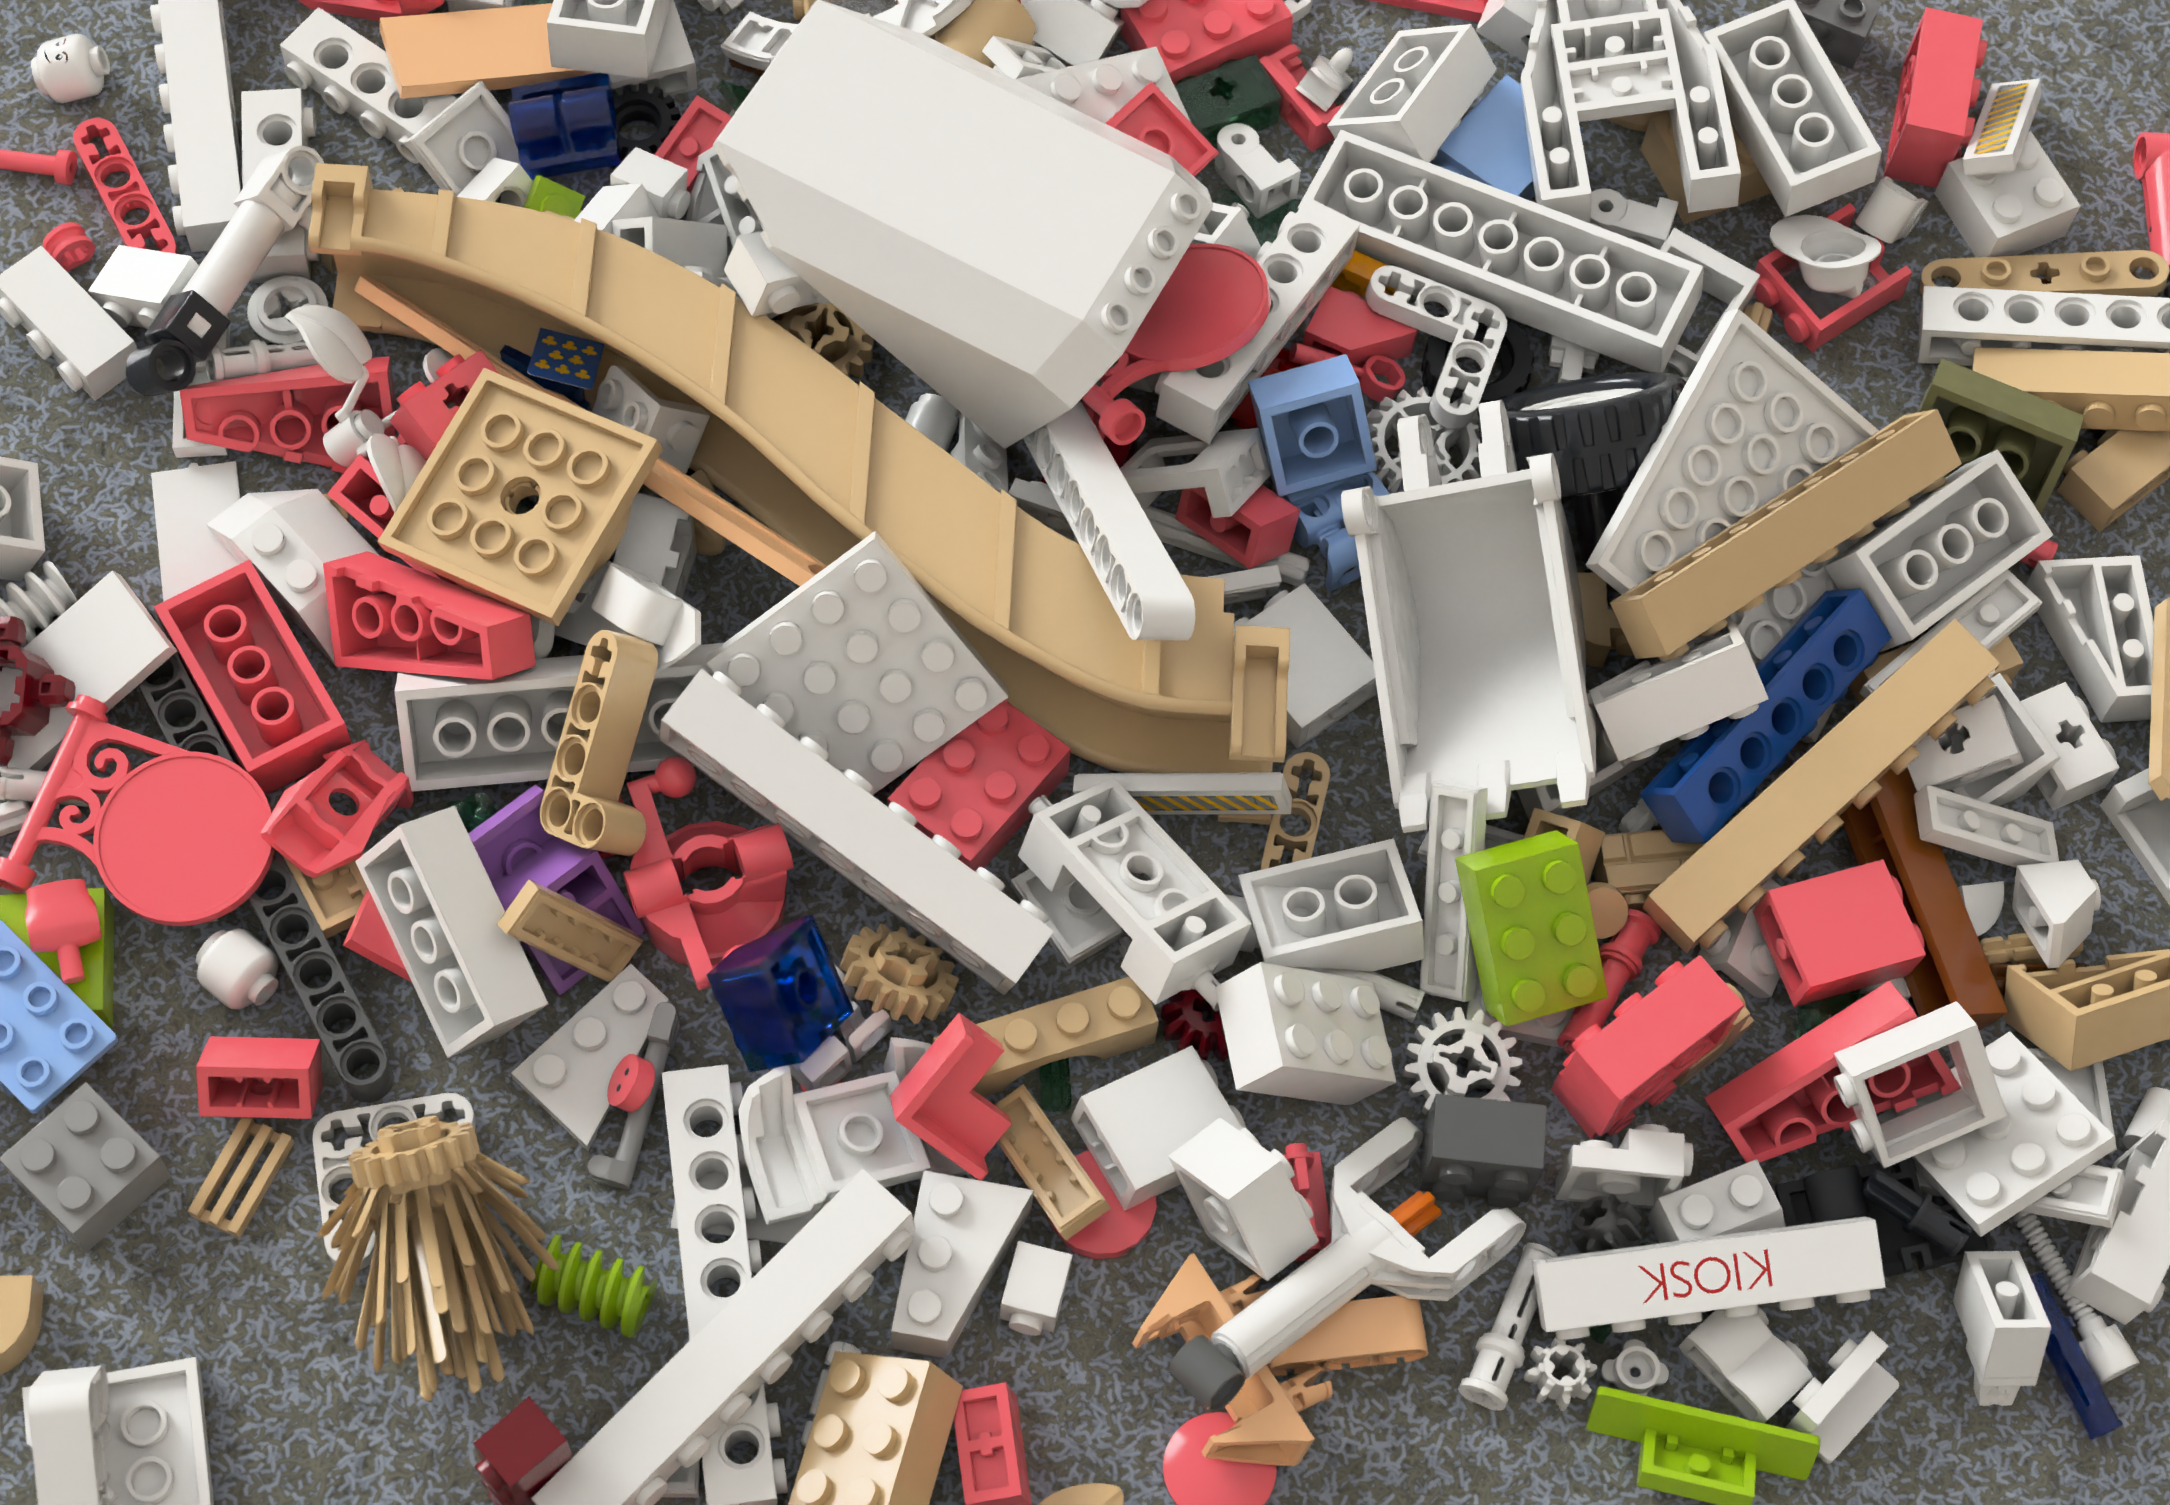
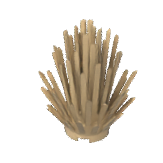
M439 1121L440 1126L448 1124L447 1122ZM482 1153L476 1154L477 1158L475 1160L463 1162L464 1166L451 1169L452 1179L447 1182L411 1190L405 1194H390L388 1184L376 1189H370V1186L358 1188L357 1184L353 1182L343 1194L347 1196L324 1223L317 1235V1238L328 1235L350 1208L331 1240V1248L334 1249L340 1245L337 1251L341 1250L322 1293V1300L331 1296L335 1289V1292L339 1295V1303L343 1306L352 1292L372 1231L374 1230L377 1233L355 1338V1347L359 1351L365 1349L371 1321V1328L375 1325L373 1366L376 1373H379L384 1364L390 1255L392 1359L397 1365H401L408 1355L416 1352L420 1394L426 1402H432L438 1386L435 1363H439L440 1371L443 1375L451 1376L455 1373V1376L460 1379L467 1376L471 1394L477 1393L482 1386L477 1360L488 1364L491 1378L498 1384L503 1381L504 1369L490 1320L495 1331L503 1334L490 1292L493 1295L505 1329L511 1338L515 1336L517 1329H524L529 1334L534 1335L532 1322L518 1294L520 1290L496 1239L530 1282L535 1280V1272L516 1247L511 1237L489 1210L486 1203H489L548 1268L557 1271L559 1269L556 1260L536 1240L545 1241L544 1231L491 1181L517 1198H528V1195L515 1183L523 1185L531 1182L524 1176L488 1158V1156Z

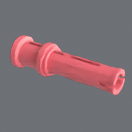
M1628 909V918L1623 928L1613 935L1608 943L1600 946L1599 952L1608 998L1575 1007L1571 1018L1557 1039L1559 1047L1565 1046L1563 1051L1570 1055L1575 1051L1572 1043L1585 1030L1594 1024H1598L1600 1028L1604 1026L1623 987L1627 982L1633 981L1640 975L1643 969L1641 960L1647 948L1656 944L1662 933L1660 926L1649 915L1639 910Z

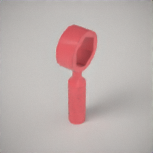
M1295 342L1290 350L1289 361L1304 366L1339 355ZM1371 356L1363 367L1352 365L1360 382L1362 392L1378 402H1382L1385 397L1393 400L1405 384V374L1400 365L1386 356ZM1373 373L1386 376L1389 384L1378 381Z

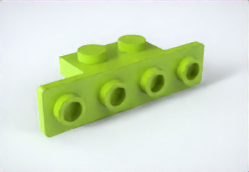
M1605 1386L1597 1388L1586 1425L1589 1431L1640 1443L1637 1486L1716 1505H1752L1755 1495L1756 1470L1798 1480H1807L1820 1450V1437Z

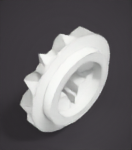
M285 275L266 281L255 290L248 303L247 315L252 331L256 332L266 345L271 342L279 345L304 342L297 327L291 321L289 322L286 317H281L282 307L280 301L283 300L286 306L289 305L292 310L306 305L328 307L325 293L315 282L301 276Z

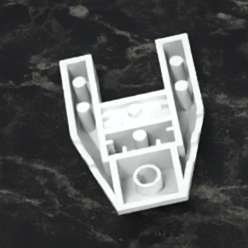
M1538 0L1534 26L1531 29L1525 67L1521 75V89L1537 204L1591 224L1592 193L1579 122L1669 110L1688 212L1738 206L1741 170L1717 50L1713 44L1707 43L1696 26L1697 19L1689 7L1683 6L1680 0Z

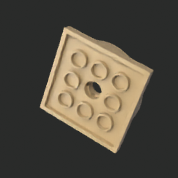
M483 368L377 542L384 551L448 578L462 588L530 613V615L558 627L584 582L602 568L618 547L628 524L631 503L662 453L663 447L653 437ZM531 495L539 496V501L532 510L523 514H516V507L521 499Z

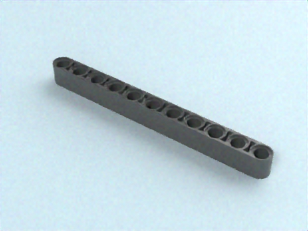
M147 609V611L159 625L161 630L167 636L158 617L155 615L153 611ZM177 653L173 654L137 686L166 743L187 751L214 754L233 762ZM173 676L170 681L163 685H152L160 677ZM194 717L192 723L181 728L173 727L182 718ZM275 849L272 863L264 880L248 898V901L347 1092L352 1098L360 1102L371 1103L378 1101L389 1093L394 1081L393 1071L386 1052L283 855ZM270 888H285L282 895L276 899L265 900L261 898ZM298 930L308 932L306 938L299 943L287 944L284 942L286 937L292 932ZM325 974L332 976L329 983L324 987L318 989L307 987L309 981L317 975ZM352 1019L355 1021L353 1027L345 1033L334 1034L330 1032L333 1024L339 1020ZM376 1064L379 1066L376 1074L370 1078L363 1080L353 1077L355 1071L362 1065Z

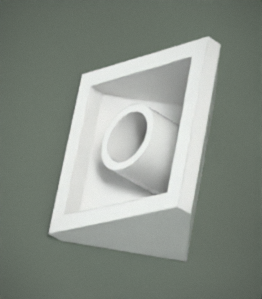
M1998 673L1991 678L1996 685L1985 698L1993 695L1997 697L2024 762L1955 788L1953 791L1966 797L2001 806L2025 795L2061 758L2003 676ZM1960 733L1952 735L1951 749L1954 753L1962 752L1964 750L1963 737Z

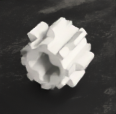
M1555 1336L1551 1348L1548 1346L1545 1349L1539 1346L1534 1347L1530 1357L1536 1364L1534 1365L1535 1367L1527 1370L1524 1381L1532 1382V1385L1537 1384L1540 1390L1536 1399L1538 1403L1545 1401L1548 1397L1556 1400V1404H1558L1561 1411H1564L1570 1403L1571 1396L1574 1399L1577 1396L1580 1399L1586 1400L1592 1391L1586 1381L1595 1374L1597 1365L1590 1363V1360L1584 1359L1582 1355L1585 1348L1584 1343L1577 1344L1574 1348L1566 1345V1340H1557ZM1562 1364L1570 1372L1568 1376L1566 1375L1561 1380L1554 1378L1552 1372Z

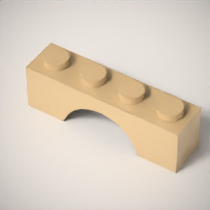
M1125 977L976 1024L1002 1043L1004 1052L973 1090L986 1097L1004 1091L1017 1078L1054 1061L1085 1055L1106 1059L1153 1044L1156 1040L1159 1020L1152 1002L1130 977ZM939 1036L933 1038V1043Z

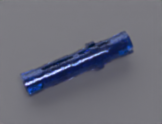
M2044 1273L2030 1276L2051 1325L2045 1352L2085 1426L2089 1439H2096L2123 1426V1423L2118 1419L2072 1331L2076 1327L2072 1317L2064 1316L2045 1280Z

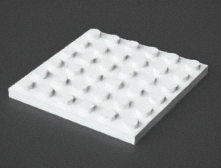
M1740 309L1726 311L1677 399L1667 422L1662 426L1659 437L1652 444L1649 453L1642 462L1586 566L1622 595L1874 435L1879 430ZM1915 494L1914 496L1909 498L1910 503L1918 499L1923 494ZM1893 516L1880 517L1873 522L1875 529ZM1865 536L1851 541H1843L1837 545L1839 552L1832 558L1818 564L1811 565L1809 563L1800 569L1802 577L1797 581L1781 588L1775 589L1772 587L1763 593L1765 597L1763 603L1750 610L1740 613L1734 612L1730 615L1748 647L1755 667L1825 591L1839 590L1824 566ZM1716 633L1705 637L1697 636L1692 640L1693 644L1696 645ZM1836 703L1831 704L1817 720V727L1809 735L1801 738V741L1805 743L1817 741Z

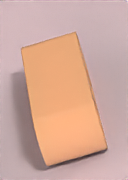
M1398 1295L1348 1301L1268 1363L1267 1366L1274 1376L1287 1375L1286 1370L1294 1369L1295 1374H1300L1314 1365L1321 1367L1322 1371L1342 1369L1341 1364L1349 1363L1350 1368L1397 1363L1396 1358L1404 1357L1405 1362L1420 1360L1429 1354L1420 1300L1408 1299Z

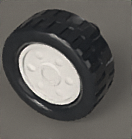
M1662 372L1603 375L1542 386L1500 399L1504 402L1508 416L1517 470L1530 469L1526 457L1548 453L1554 454L1560 477L1561 497H1572L1581 560L1585 564L1623 498L1622 488L1630 486L1642 462L1649 453L1652 444L1659 437L1662 426L1667 422L1677 399L1687 382L1681 376ZM1479 414V417H1478V426H1479L1480 442L1483 443V441H1482V432H1481V423H1480V414ZM1589 568L1584 571V573H1594Z

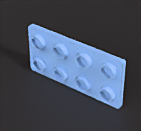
M0 919V1087L8 1096L13 1094L30 1113L36 1114L117 1044L118 1038Z

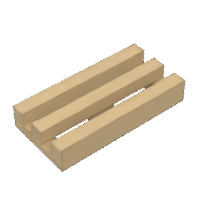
M241 1117L187 1210L189 1215L240 1239L295 1142L292 1136L283 1132L281 1134L274 1132L272 1127L265 1124L259 1125L252 1118ZM249 1136H255L212 1212L208 1211L209 1205ZM267 1143L275 1145L232 1221L225 1219L226 1214Z

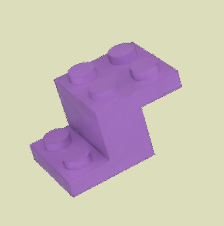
M537 785L532 786L468 833L505 912L528 879L634 931L638 936L645 931L596 850L581 848L550 835L543 829L540 823V807L545 791ZM520 940L521 946L527 950L547 984L558 995L563 994L589 974Z

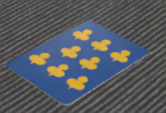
M540 327L527 373L584 389H592L605 344Z

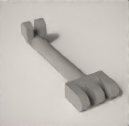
M661 1002L655 1007L647 1033L649 1045L644 1059L651 1061L654 1065L655 1081L652 1091L641 1108L628 1113L616 1157L596 1155L589 1160L588 1170L592 1180L596 1183L620 1189L630 1188L661 1082L662 1072H664L668 1054L673 1053L680 1030L676 1009L669 1002Z

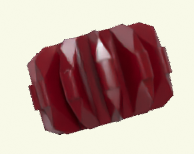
M1196 989L1183 990L1169 997L1170 1003L1163 1005L1161 1010V1019L1168 1023L1164 1028L1166 1041L1180 1040L1177 1052L1193 1045L1194 1049L1198 1050L1201 1060L1207 1061L1209 1051H1213L1222 1062L1227 1060L1229 1053L1220 1010L1214 1011L1212 1006ZM1201 1012H1211L1213 1022L1202 1021L1203 1016Z

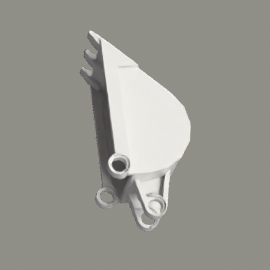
M1502 400L1476 404L1480 413L1483 443L1478 444L1481 478L1441 485L1430 423L1426 414L1400 418L1397 423L1404 492L1375 496L1372 488L1366 486L1344 490L1341 494L1342 513L1346 530L1350 537H1355L1392 798L1395 809L1399 808L1403 833L1427 830L1430 818L1431 784L1435 781L1445 780L1487 787L1486 820L1507 817L1511 791L1557 784L1562 808L1587 805L1591 778H1596V710L1588 706L1585 629L1580 585L1573 545L1561 502V484L1554 454L1548 453L1526 457L1530 469L1517 470L1508 416Z

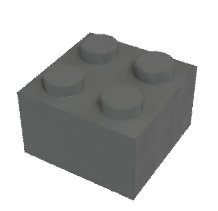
M1436 1094L1422 1128L1423 1140L1421 1142L1419 1190L1432 1192L1436 1200L1444 1202H1459L1464 1200L1465 1196L1487 1198L1489 1205L1500 1208H1512L1518 1206L1520 1202H1528L1544 1170L1547 1105Z

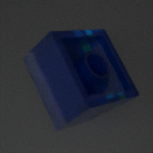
M813 915L797 919L734 949L707 974L712 986L713 995L717 1002H719L733 1034L734 1043L741 1052L749 1073L803 1063L854 1012Z

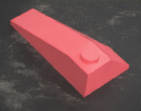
M390 356L371 358L364 364L369 371V378L352 412L365 409L371 410L382 420L396 411ZM320 364L187 386L185 389L179 390L187 440L247 453L256 451L284 457V461L301 464L302 461L332 468L331 471L344 473L349 467L339 465L328 455L323 445V436L340 422L335 417V413L343 408L355 382L344 383L330 376ZM393 425L385 429V435L398 437V431Z

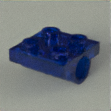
M594 73L512 88L513 101L509 102L511 128L518 149L519 164L532 180L535 179L536 175L546 178L621 164L613 88L609 74Z

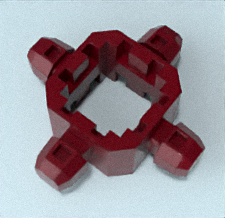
M0 616V671H2V667H8L10 669H19L23 673L22 677H16L14 694L20 696L19 703H11L10 711H2L0 716V767L7 766L12 758L15 741L11 740V736H36L49 723L50 708L66 707L68 702L74 701L76 689L73 681L62 675H55L54 670L44 658L21 648L26 645V627L23 620L13 616Z

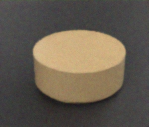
M1595 882L1588 884L1587 890L1597 939L1609 938L1617 934L1625 925L1628 918L1627 902L1621 893L1608 883Z

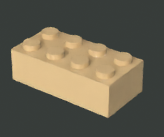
M835 1351L788 1505H929L963 1386L930 1361Z

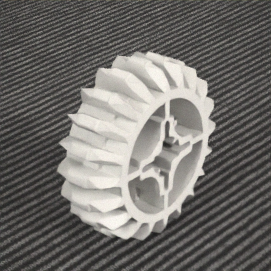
M1424 387L1417 391V395L1414 398L1404 389L1398 394L1396 401L1385 397L1380 403L1379 410L1372 409L1367 415L1377 470L1372 472L1380 479L1390 494L1404 492L1400 450L1398 457L1392 460L1386 450L1385 442L1390 436L1394 435L1398 440L1397 447L1399 448L1398 419L1426 414L1432 431L1441 485L1481 478L1478 444L1481 442L1479 426L1477 425L1479 417L1477 410L1468 425L1463 428L1451 429L1440 425L1431 416L1429 407L1432 397H1428ZM1460 399L1449 403V405L1458 409ZM1454 444L1459 448L1463 458L1462 465L1457 469L1450 463L1451 456L1448 454L1450 447Z

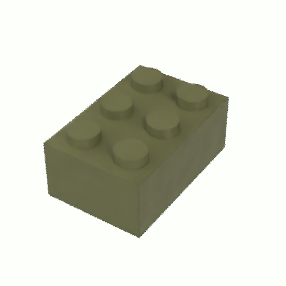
M1941 358L1917 412L1938 409L1962 464L1944 477L1947 478L1963 465L1998 449L2041 515L2077 442L2084 415Z

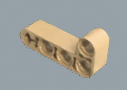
M601 630L590 639L540 807V823L548 834L581 848L623 856H631L641 848L646 835V820L638 809L619 802V797L657 670L658 653L652 642L609 630Z

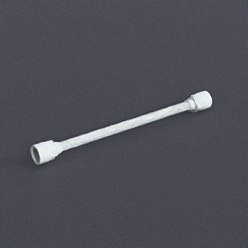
M1904 977L1890 980L1909 1003L1908 999L1911 998V994ZM1886 982L1861 988V991L1866 996ZM2021 1211L2015 1214L2013 1220L2018 1222V1228H2022L2020 1230L2021 1233L2026 1234L2024 1238L2029 1240V1246H2033L2032 1251L2037 1252L2035 1256L2038 1259L2040 1258L2039 1263L2044 1265L2043 1269L2045 1271H2048L2047 1276L2052 1277L2050 1281L2056 1283L2054 1287L2059 1289L2058 1294L2060 1296L2063 1295L2062 1300L2064 1302L2067 1301L2065 1305L2067 1308H2071L2069 1312L2075 1314L2073 1316L2074 1320H2078L2077 1325L2079 1327L2077 1330L2083 1341L2078 1343L2077 1346L2099 1383L2104 1384L2136 1367L2140 1362L2117 1325L2107 1326L2101 1315L2098 1316L2096 1313H2092L2094 1311L2093 1307H2089L2088 1304L2066 1293L2072 1275L2070 1276L2071 1271L2066 1269V1263H2062L2064 1261L2063 1258L2058 1257L2060 1253L2055 1251V1245H2051L2052 1240L2048 1238V1233L2044 1232V1227L2040 1226L2041 1222L2036 1220L2037 1215Z

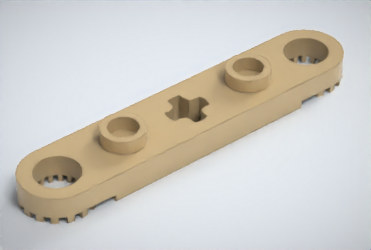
M2148 250L1938 259L1924 267L1920 280V293L1923 295L1924 286L1938 287L1933 283V279L1936 280L1937 277L1941 279L1945 276V279L1951 277L1950 281L1952 282L1955 280L1957 285L1955 287L2157 297L2158 293H2162L2164 287H2166L2169 266L2162 256ZM2139 267H2142V271L2148 268L2147 272L2153 271L2152 275L2155 277L2149 280H2142L2133 276L2131 272L2134 271V268L2136 271L2139 270ZM2045 275L2047 281H2051V283L2042 284L2041 279L2036 276Z

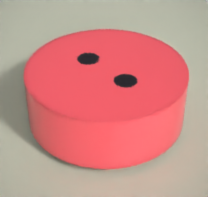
M634 1054L625 1056L611 1076L607 1092L609 1104L629 1113L641 1108L648 1099L654 1085L655 1069L653 1063Z

